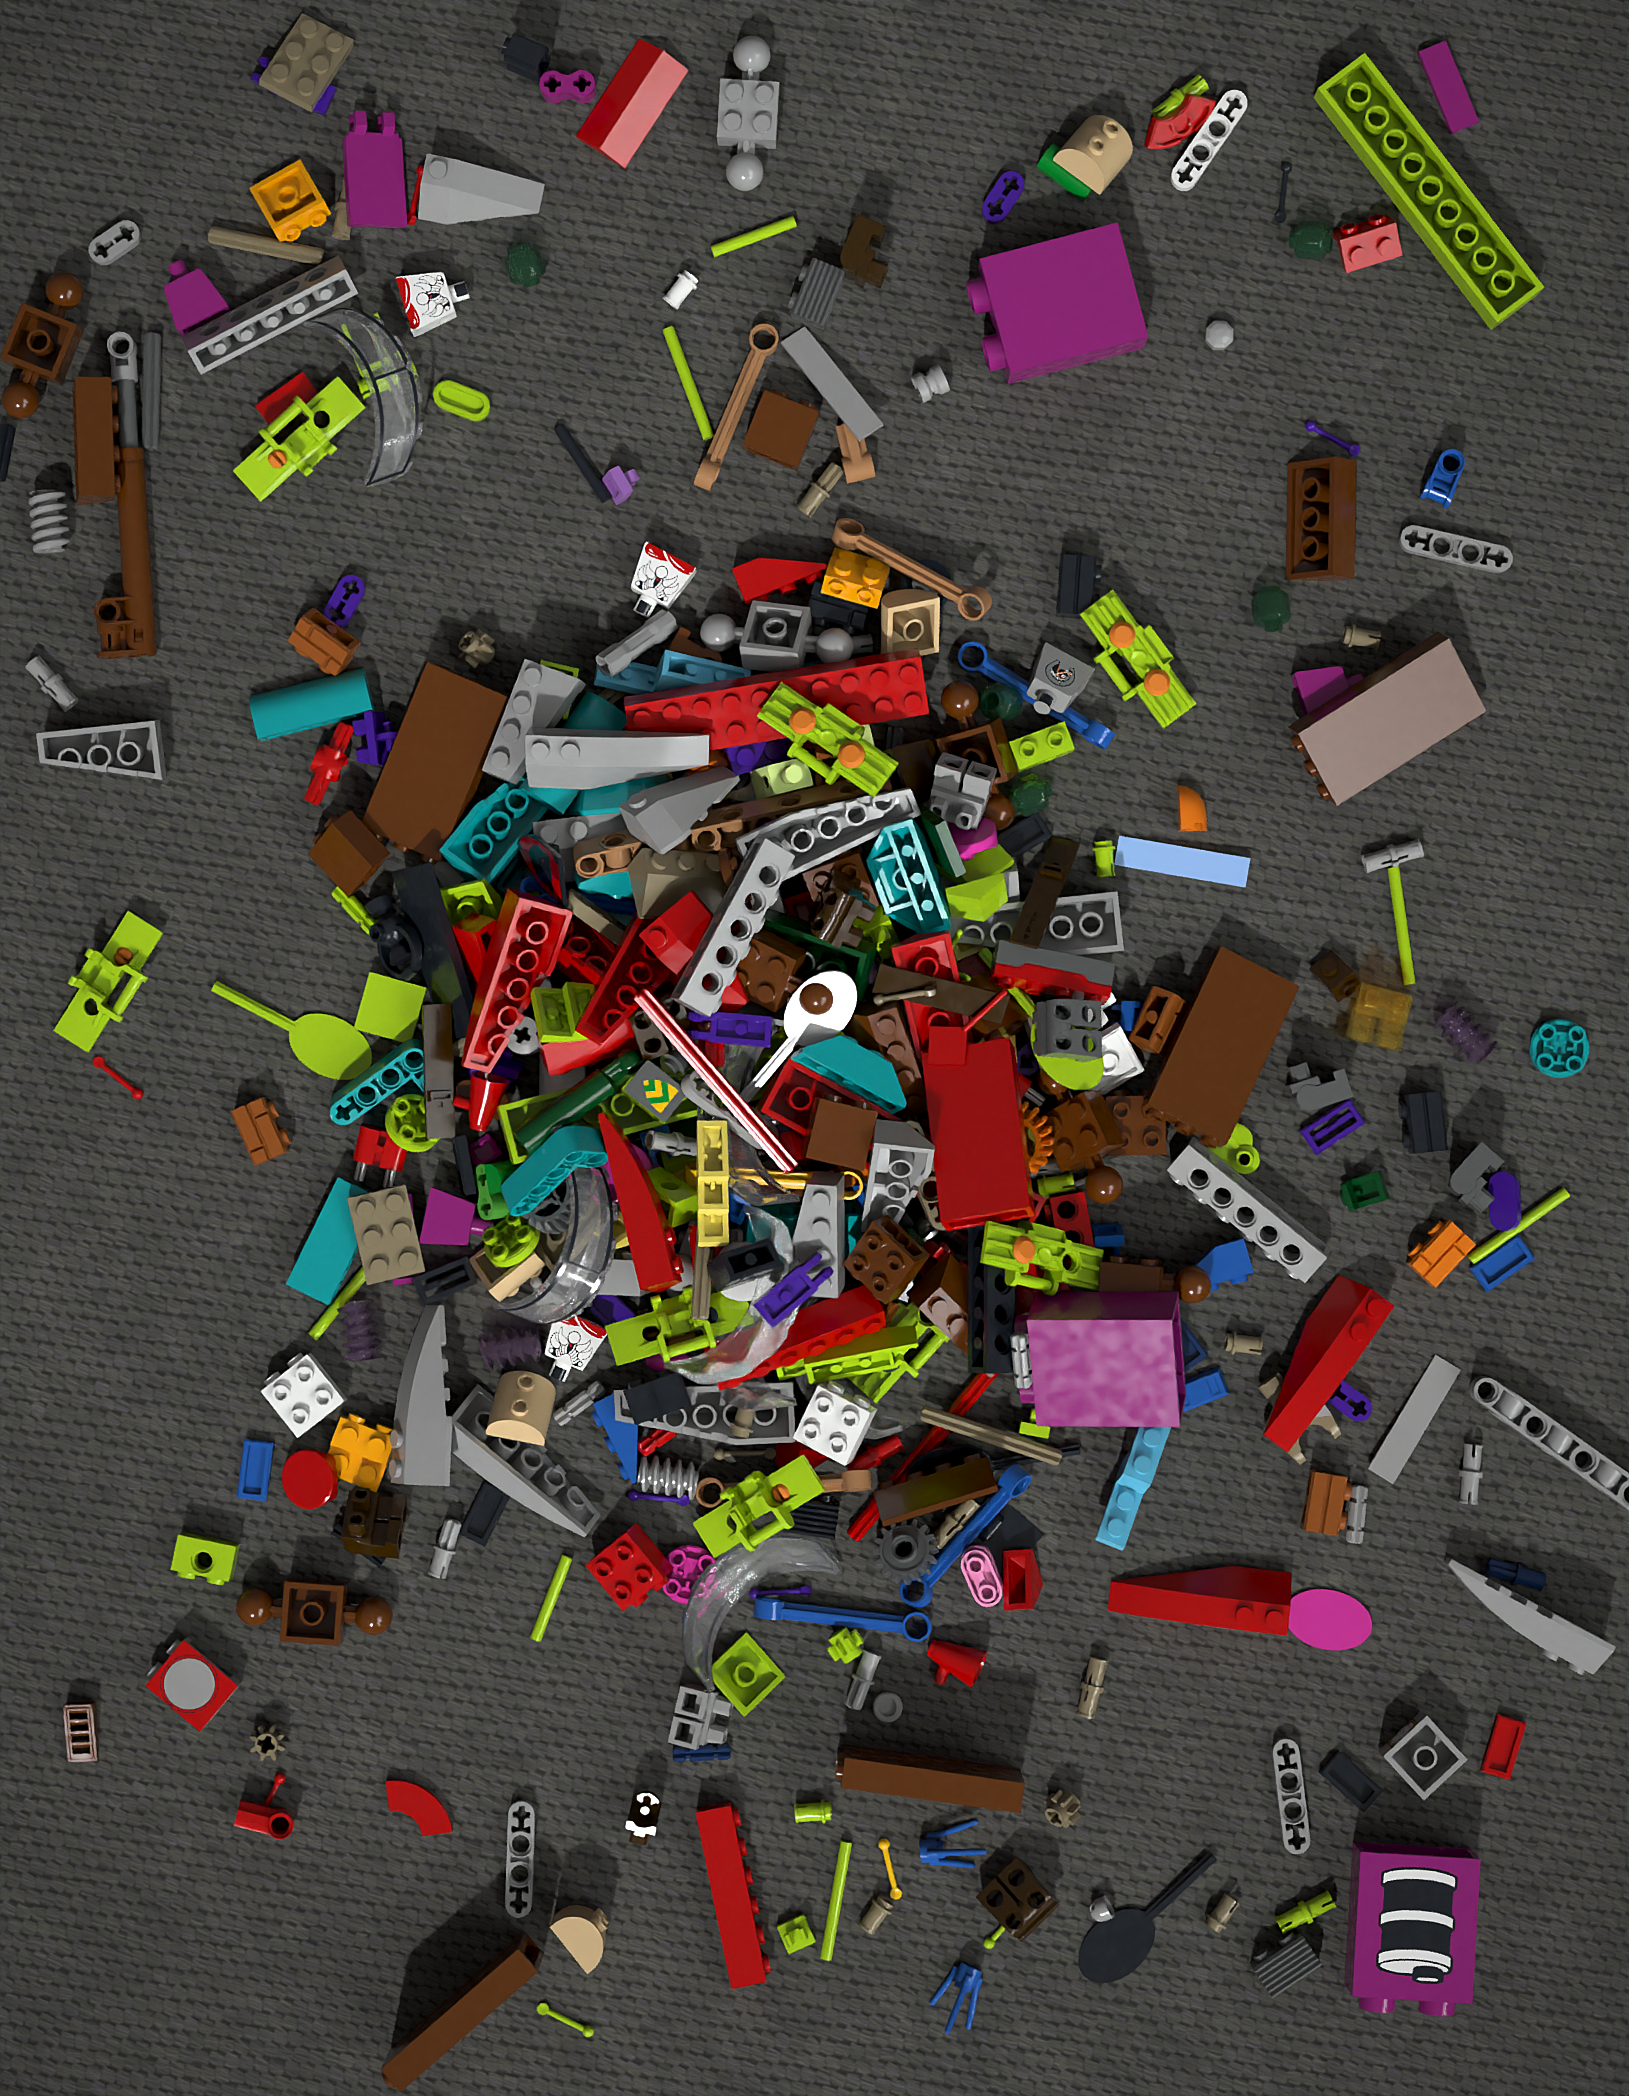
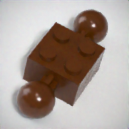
M70 272L55 273L47 281L45 292L50 304L46 312L24 303L21 304L0 358L7 365L22 370L19 381L8 384L1 396L4 410L14 418L25 419L37 411L40 397L35 387L39 377L62 386L83 335L82 329L77 324L63 319L66 310L76 307L81 302L84 294L82 282L76 275Z
M962 680L953 681L944 688L941 694V705L949 716L957 718L960 728L946 732L936 739L940 754L945 752L968 759L966 771L972 761L997 768L983 817L991 819L996 825V830L1005 829L1014 820L1015 806L1008 796L999 793L997 784L1009 781L1018 774V770L1001 718L998 717L977 723L974 716V711L979 702L977 690L969 682ZM953 763L946 764L948 766H952L959 769V767ZM976 772V773H974V774H977V775H981V776L987 777V776H986L984 773H982V772Z
M761 928L758 933H754L749 942L751 944L750 951L743 960L740 959L736 970L748 998L776 1012L787 1003L790 994H794L799 986L806 981L798 977L808 951ZM810 983L803 987L799 994V1003L802 1009L811 1015H823L833 1005L834 998L831 990L821 983Z
M1039 1067L1036 1074V1082L1039 1089L1044 1094L1054 1097L1058 1104V1107L1044 1114L1048 1118L1044 1126H1053L1052 1132L1048 1134L1055 1138L1054 1143L1050 1147L1053 1149V1155L1061 1172L1079 1170L1086 1166L1089 1172L1085 1180V1190L1088 1196L1093 1201L1101 1204L1115 1201L1123 1190V1180L1116 1169L1104 1165L1101 1157L1125 1143L1101 1091H1086L1073 1097L1070 1088L1056 1082L1043 1068Z
M1069 1255L1063 1258V1266L1066 1270H1069L1071 1267ZM1109 1256V1261L1100 1262L1098 1292L1171 1291L1179 1292L1180 1300L1194 1304L1203 1301L1211 1290L1210 1276L1199 1266H1185L1176 1274L1167 1273V1266H1160V1260L1139 1259L1138 1264L1130 1263L1131 1257Z
M288 1578L284 1581L283 1600L273 1599L264 1589L250 1588L245 1590L236 1602L237 1615L247 1625L259 1626L266 1623L271 1617L281 1618L280 1642L340 1646L344 1641L345 1623H356L362 1632L369 1635H378L389 1628L393 1619L391 1606L380 1597H368L362 1600L358 1606L346 1605L348 1582Z

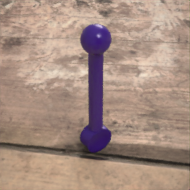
M1313 420L1305 423L1307 431H1314L1348 450L1349 455L1354 457L1360 453L1358 445L1347 444L1316 426Z
M631 1490L628 1493V1498L631 1501L645 1499L678 1502L681 1506H686L690 1502L689 1496L686 1494L678 1498L677 1496L639 1493L637 1490Z
M804 1586L773 1590L752 1588L749 1591V1596L755 1599L760 1596L808 1595L811 1594V1587Z

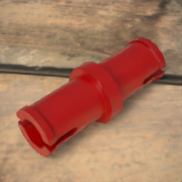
M896 1433L873 1447L871 1444L867 1446V1450L854 1457L853 1461L846 1465L848 1471L868 1470L875 1465L878 1468L883 1465L882 1461L904 1450V1447Z

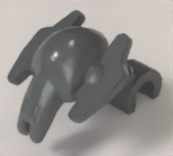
M938 1211V1216L935 1217V1221H940V1212H939V1211ZM925 1213L915 1221L910 1236L918 1244L942 1234V1236H947L948 1239L959 1244L963 1257L967 1256L968 1235L966 1236L958 1230L942 1231L935 1229L929 1224Z

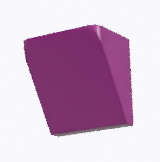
M490 1132L468 1146L470 1158L475 1167L480 1164L508 1160Z

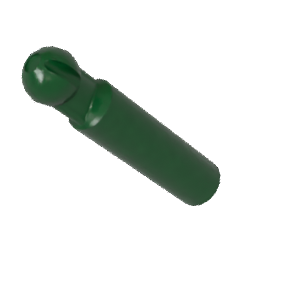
M626 1048L620 1051L616 1059L602 1070L598 1068L512 1131L529 1155L533 1154L557 1130L572 1125L615 1093V1087L627 1078L634 1077L644 1064L639 1050Z

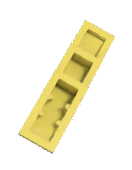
M697 1121L698 1247L728 1246L729 1164L727 1121Z

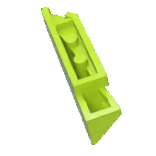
M915 1326L881 1328L873 1334L861 1335L845 1345L838 1344L826 1349L819 1355H810L798 1360L791 1366L777 1368L779 1381L807 1373L809 1384L898 1368L904 1361V1354L909 1349L918 1347Z

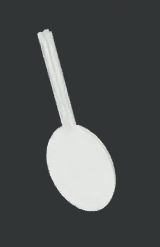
M838 970L824 971L807 979L794 992L784 1014V1028L788 1038L740 1093L747 1103L797 1045L809 1046L831 1039L845 1027L854 1012L857 1002V988L853 979L848 974ZM810 983L824 984L833 994V1005L823 1015H811L805 1012L799 1003L801 990Z

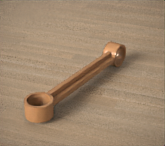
M769 324L756 325L750 332V352L708 452L698 469L694 481L695 486L708 491L712 490L722 461L764 361L778 347V333ZM767 330L773 335L775 342L770 348L759 349L753 344V336L758 331Z
M841 518L836 522L831 537L835 545L845 550L858 549L958 604L960 613L966 619L979 620L991 608V596L984 588L972 586L966 589L865 534L863 525L856 520ZM968 596L975 597L980 602L982 610L974 609L968 602Z
M853 1470L838 1474L817 1475L826 1488L822 1493L838 1491L856 1492L872 1489L870 1470ZM705 1478L697 1485L696 1498L701 1505L716 1509L729 1499L723 1500L720 1497L714 1504L706 1503L703 1498L704 1488L714 1482L720 1486L722 1492L726 1488L734 1487L741 1482L724 1483L715 1478Z

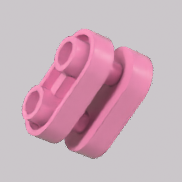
M982 1543L970 1544L962 1555V1572L975 1601L985 1607L994 1606L1002 1597V1576L989 1548Z

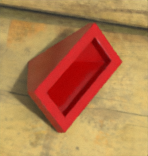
M1033 1550L1003 1551V1610L1034 1609L1043 1583Z

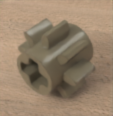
M480 629L476 633L473 631L467 632L459 642V649L462 651L459 658L474 668L478 664L484 666L494 657L495 649L491 645L495 640Z
M273 1724L269 1730H266L264 1725H260L258 1727L260 1735L252 1734L250 1736V1739L255 1741V1746L250 1752L257 1751L261 1755L260 1761H263L269 1755L275 1761L278 1758L276 1750L284 1751L287 1747L281 1744V1739L286 1733L278 1734L275 1731L276 1724ZM267 1736L271 1737V1743L274 1744L269 1749L264 1748L265 1742L261 1741Z
M1059 1789L1044 1801L1048 1806L1045 1810V1816L1056 1827L1063 1826L1067 1828L1070 1824L1074 1825L1081 1817L1080 1813L1077 1812L1081 1807L1080 1801L1070 1791L1062 1792Z

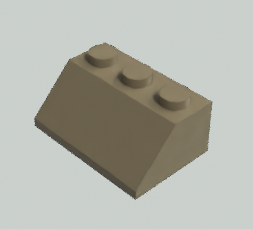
M642 848L627 867L638 918L656 920L692 890L714 916L726 894L727 888L721 873L718 854L669 850L661 855L654 849Z

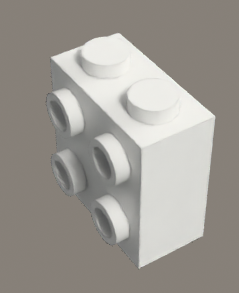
M299 1353L287 1363L290 1368L281 1375L277 1371L264 1381L267 1387L261 1391L297 1438L347 1400L311 1353L306 1356Z
M834 1381L823 1382L817 1386L793 1439L846 1466L853 1461L877 1409L870 1405L871 1401L857 1394L853 1397L844 1392L845 1387Z

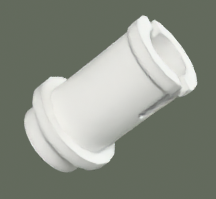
M686 270L682 274L678 273V280L663 297L667 303L677 310L690 291L697 288L698 280Z

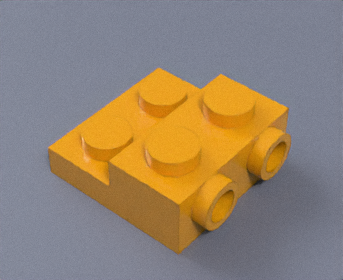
M300 159L249 188L279 242L296 240L302 230L309 226H321L326 221V217L331 214Z
M835 547L824 576L821 593L878 609L890 566L875 558Z
M349 1413L348 1417L341 1416L328 1452L335 1459L338 1478L377 1492L392 1455L393 1447L390 1443V1435L393 1429L377 1423L376 1427L365 1424L366 1418L353 1413Z

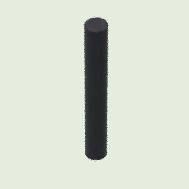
M561 424L554 429L555 433L602 504L610 500L612 496L565 425Z

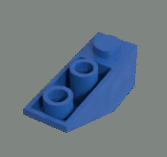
M1244 1238L1212 1246L1194 1264L1203 1268L1210 1276V1291L1219 1289L1218 1283L1230 1280L1231 1285L1247 1281V1275L1254 1273Z
M614 1393L594 1402L593 1406L595 1409L591 1411V1414L598 1427L604 1426L608 1436L604 1437V1440L611 1453L617 1452L621 1463L617 1464L624 1480L630 1478L632 1484H634L638 1480L637 1443L639 1425L615 1420Z

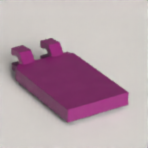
M354 111L353 115L348 116L349 131L347 136L342 138L347 226L405 228L407 226L402 138H399V134H394L396 127L394 113L382 112L381 116L377 117V133L366 132V111Z

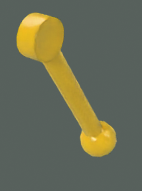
M882 1838L879 1840L878 1846L883 1851L892 1888L890 1896L892 1899L897 1900L901 1897L902 1892L897 1887L888 1850L890 1842Z

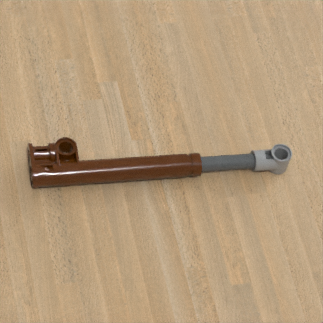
M119 331L109 337L107 348L110 352L111 382L117 386L119 463L115 465V473L120 474V492H117L123 597L101 599L94 607L97 633L100 634L101 652L97 653L98 659L135 658L146 655L148 657L156 656L145 465L143 464L144 449L138 448L134 383L138 382L136 358L138 349L129 334ZM120 342H128L130 345L126 353H116V346ZM109 606L115 607V617L112 620H104L102 616L104 609Z

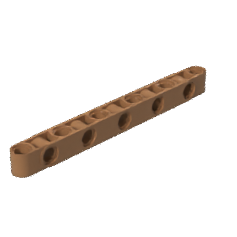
M889 779L880 791H893ZM849 780L834 782L833 785H820L707 811V817L703 821L697 820L690 827L692 833L670 850L710 853L728 846L734 847L737 846L736 838L788 813L818 807L821 804L828 805L869 796V794ZM761 818H768L765 821H758ZM628 829L580 841L573 849L576 871L585 878L628 871V865L643 848L641 846L645 844L630 835ZM703 831H710L707 834H700ZM592 857L589 861L583 860L584 858Z

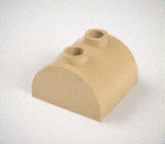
M1103 115L1090 116L1058 151L1053 161L1100 195L1129 161L1133 151L1132 141L1127 131L1112 118Z
M902 589L885 594L881 599V654L918 648L921 656L939 652L940 597L932 592L919 589Z
M484 1248L469 1259L487 1290L499 1302L506 1297L514 1296L525 1281L539 1276L546 1265L535 1249L523 1261L510 1267L495 1266L485 1255Z
M511 1371L503 1374L498 1380L486 1435L544 1446L556 1396V1389L553 1384L546 1378L532 1372Z
M580 1905L568 1906L557 1912L553 1916L550 1925L556 1936L587 1974L598 1965L603 1954L606 1942V1929H608L607 1924L609 1923L604 1912L600 1908L593 1911L588 1907Z

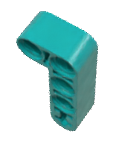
M418 1039L405 1041L334 1093L330 1099L331 1119L339 1125L352 1123L410 1079H413L424 1092L423 1042ZM414 1051L422 1055L417 1060H409L406 1057L408 1053ZM387 1069H394L398 1072L396 1076L391 1078L385 1077L382 1073ZM364 1086H369L374 1089V1092L364 1095L359 1090Z
M566 1126L557 1130L501 1185V1192L512 1216H522L531 1212L577 1167L595 1168L605 1164L608 1161V1156L600 1130L592 1127Z

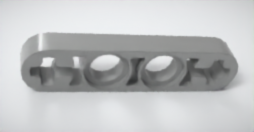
M1417 525L1406 527L1399 536V545L1405 552L1487 572H1505L1513 562L1512 553L1505 546ZM1415 532L1416 538L1425 540L1427 538L1426 534L1431 535L1427 544V551L1423 550L1425 546L1423 543H1416L1413 547L1409 546V541L1405 539V536ZM1443 538L1448 542L1449 550L1447 553L1439 554L1434 550L1433 543L1436 539ZM1472 545L1477 549L1478 556L1475 560L1468 561L1462 556L1464 546ZM1484 548L1489 549L1486 553L1489 556H1495L1498 552H1501L1502 558L1506 559V563L1496 567L1494 560L1486 559L1485 565L1481 564L1480 561L1484 556Z
M696 1070L682 1078L681 1089L688 1099L718 1121H727V1127L753 1147L763 1149L747 1129L738 1122L735 1115L724 1103L722 1109L716 1106L714 1102L715 1092ZM751 1107L778 1138L779 1135L776 1126L769 1119H767L765 1116H763L761 1113H759L757 1110Z
M1281 1737L1274 1741L1271 1753L1282 1841L1290 1853L1301 1854L1310 1845V1833L1300 1751L1293 1739ZM1287 1743L1289 1748H1293V1752L1288 1754L1290 1764L1296 1762L1295 1768L1288 1766L1281 1769L1278 1768L1279 1764L1285 1765L1282 1754H1277V1750L1282 1749V1744ZM1288 1772L1294 1773L1297 1777L1296 1785L1290 1789L1284 1788L1281 1785V1777ZM1290 1802L1298 1803L1301 1808L1300 1814L1295 1818H1289L1284 1813L1285 1806ZM1303 1822V1827L1297 1826V1832L1300 1837H1304V1841L1299 1842V1847L1295 1848L1293 1843H1288V1839L1293 1838L1292 1827L1286 1828V1824L1296 1825Z
M524 1799L515 1801L508 1812L505 1907L507 1912L516 1918L526 1916L530 1912L533 1903L536 1812L533 1804ZM520 1806H525V1811L530 1812V1816H526L524 1820V1828L530 1826V1831L524 1829L512 1830V1826H519V1816L514 1815L513 1812L518 1811ZM522 1835L529 1840L530 1845L527 1850L517 1851L513 1847L512 1842L516 1836ZM522 1865L527 1868L529 1874L527 1879L517 1881L513 1878L511 1872L515 1866ZM510 1886L517 1888L528 1886V1891L522 1890V1901L527 1902V1905H524L521 1911H517L516 1906L511 1905V1901L516 1899L517 1889L511 1891Z

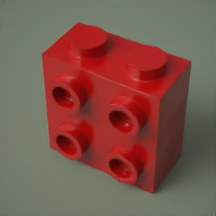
M637 1523L633 1524L603 1548L585 1565L622 1611L630 1605L637 1608L649 1597L646 1593L653 1588L656 1592L670 1581L667 1575L674 1569Z

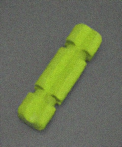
M337 886L332 891V896L337 902L342 903V907L357 923H361L360 927L369 934L370 927L374 925L376 919L368 915V911L354 895L347 897Z

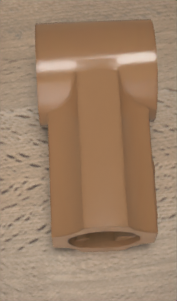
M845 423L837 426L836 433L843 457L841 458L842 468H844L846 484L875 477L870 451L867 452L865 438L859 442Z

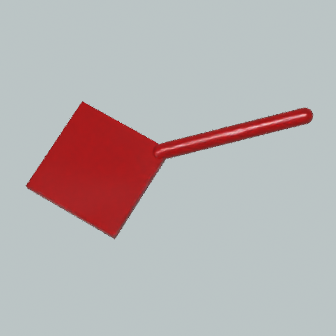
M1003 989L963 1027L930 1026L928 1064L966 1065L968 1030L1007 995V990Z

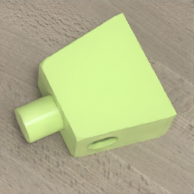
M797 758L749 772L756 800L813 786L809 766ZM765 776H766L767 779H768V783H769V787H768V788H767V786H766V784H765Z

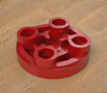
M305 1449L292 1454L287 1459L282 1470V1485L287 1497L296 1506L304 1509H315L326 1505L336 1498L338 1494V1474L335 1467V1459L331 1454L323 1453L316 1449Z

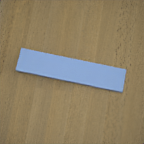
M1119 836L1114 865L1245 888L1251 858Z

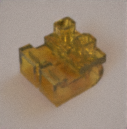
M1360 983L1355 992L1342 1038L1367 1045L1371 1044V1046L1393 1052H1400L1413 996ZM1377 1018H1378L1377 1025H1376V1029H1375V1033H1374V1028H1375L1376 1020H1377Z

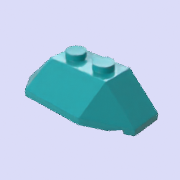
M661 774L593 789H580L565 813L566 815L575 816L621 813L619 806L632 795L644 789L674 781V779L667 774Z
M912 817L884 826L866 862L886 915L916 931L917 934L941 932L951 929L952 924L945 891L924 834Z
M840 1035L806 1046L791 1056L793 1061L870 1103L881 1107L890 1114L904 1109L907 1104L892 1063L883 1059L884 1056L875 1050H867L858 1045V1041L852 1037Z

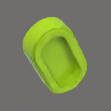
M452 380L441 381L434 388V401L442 410L470 421H481L490 412L489 399L480 391Z

